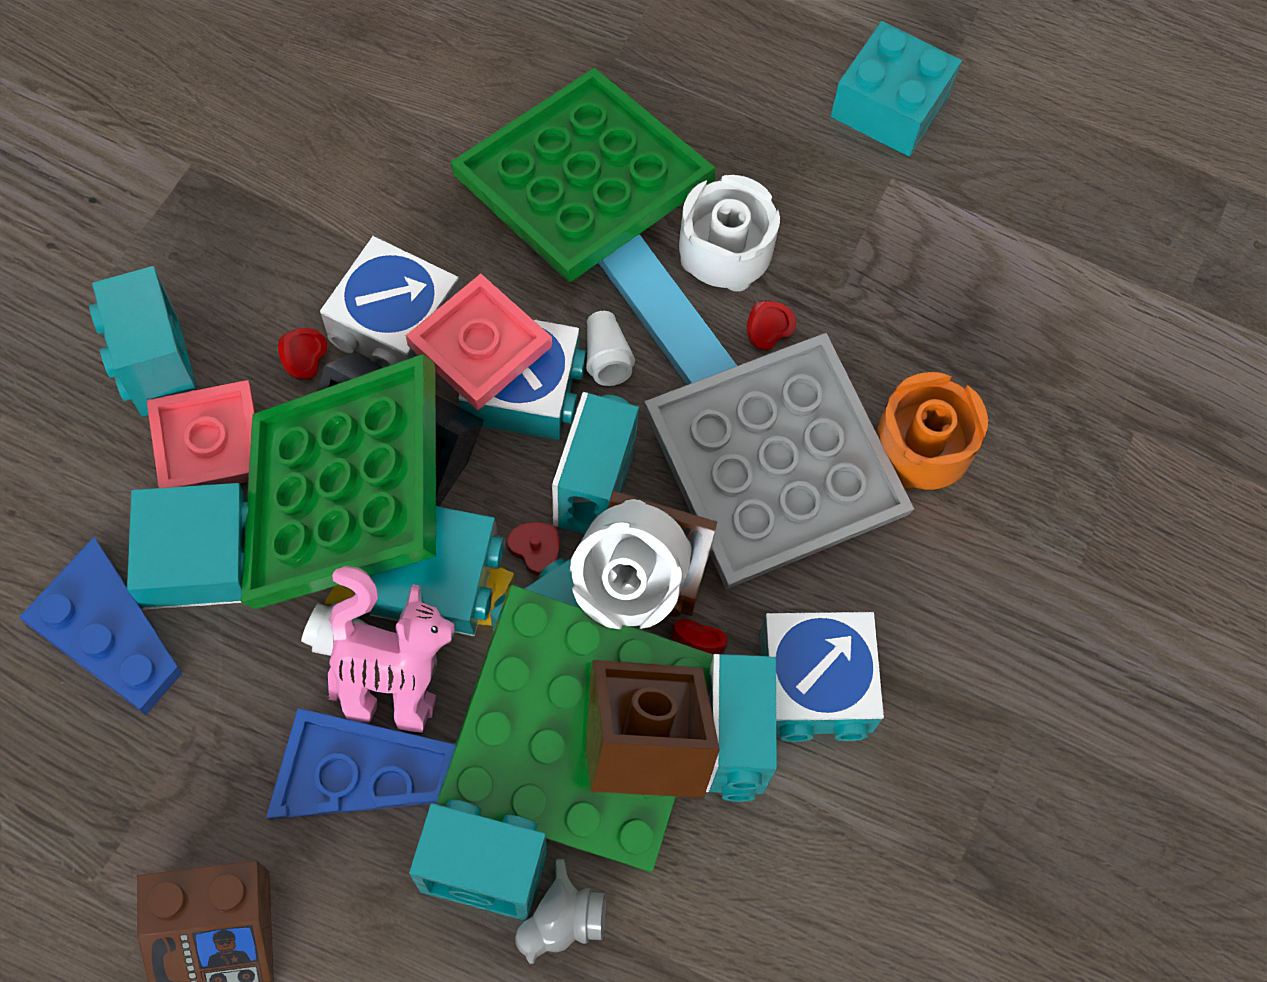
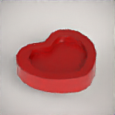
M771 300L757 302L753 306L747 321L748 340L754 347L761 350H769L774 347L779 338L789 337L796 329V319L791 309L784 304Z
M299 328L283 334L278 341V353L286 372L298 380L310 379L315 376L318 371V360L326 354L328 349L325 336L312 328Z
M541 522L525 523L514 528L508 535L507 546L509 552L513 556L524 560L526 568L531 574L539 576L545 567L558 560L560 540L556 528L552 525Z
M689 619L677 620L671 631L673 641L712 655L723 654L728 642L727 636L720 629L712 626H703Z

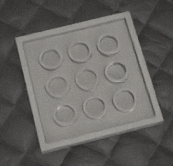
M827 333L644 402L643 410L691 514L718 522L710 556L726 590L908 516L914 510Z

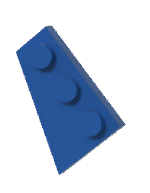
M95 537L89 541L19 617L26 625L144 715L152 709L182 674V671L138 603L127 591L125 582Z
M298 708L266 818L274 820L435 804L455 744Z

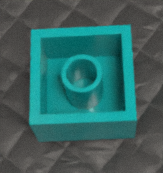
M881 21L839 81L830 117L910 157L949 98L962 60Z
M151 266L92 282L97 303L89 305V310L96 331L99 335L104 334L107 344L106 347L100 348L101 358L109 378L115 377L122 400L124 402L132 400L141 417L149 415L147 400L198 390L178 316L155 267Z
M448 800L446 807L431 803L409 872L420 893L524 921L528 919L532 913L547 858L546 834L536 831L538 824L515 815H504L502 822L481 817L482 810L479 807L459 800Z

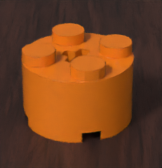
M925 372L908 377L892 393L881 415L876 433L905 489L933 490L953 484L966 473L983 443L988 428V415L985 405L977 392L967 385L966 388H963L959 384L950 381L952 376L939 372Z

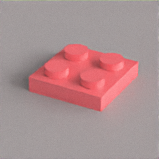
M481 273L405 335L407 346L417 355L424 354L435 363V372L476 410L483 407L552 347V336Z
M249 380L147 400L159 488L248 482L252 414L256 413L253 390Z

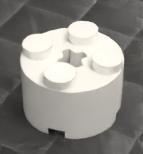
M724 175L721 181L707 184L706 180L694 187L685 200L681 222L679 252L681 265L684 270L706 284L728 288L732 291L747 289L751 282L763 275L772 260L780 224L779 211H776L771 201L772 196L768 190L760 183L739 175Z
M626 500L622 504L605 510L591 523L571 559L570 572L572 571L574 584L572 590L577 603L588 616L609 628L621 629L623 625L640 626L639 629H643L659 623L672 611L686 579L692 552L690 541L671 516L656 507L647 505L641 500Z

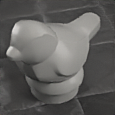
M555 859L554 883L546 892L533 915L523 921L516 930L515 943L518 950L526 956L529 964H533L536 958L546 951H564L575 940L583 944H587L589 939L603 940L606 920V893L592 892V888L589 887L578 891L569 879L565 859Z

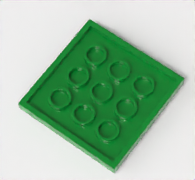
M595 67L450 162L453 175L569 283L683 204L689 193L698 184L706 180L707 184L716 180L715 167Z
M421 354L252 414L247 494L248 513L246 515L241 603L253 609H259L340 585L333 581L332 575L336 569L344 566L358 567L367 572L369 576L436 557L435 363L427 356Z
M510 585L449 760L436 803L447 806L448 800L467 802L482 810L481 817L500 822L503 821L504 815L523 817L537 823L536 831L545 833L546 839L653 872L676 796L591 792L586 756V737L593 660L700 667L703 668L708 691L713 655L632 626L623 625L621 629L606 627L588 616L581 608L515 585Z

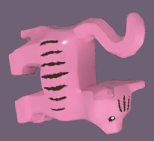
M344 566L336 569L332 575L333 581L352 589L355 595L333 606L329 619L333 631V649L329 662L331 668L328 672L329 700L338 701L340 699L342 711L347 720L369 723L377 709V698L370 694V690L392 693L394 720L397 729L423 733L427 719L433 716L437 699L435 694L426 690L436 670V652L442 646L452 641L455 632L454 623L444 619L436 607L423 603L420 586L415 584L412 585L409 591L406 605L396 624L397 633L368 624L353 623V619L370 612L378 599L376 585L368 573L358 567Z

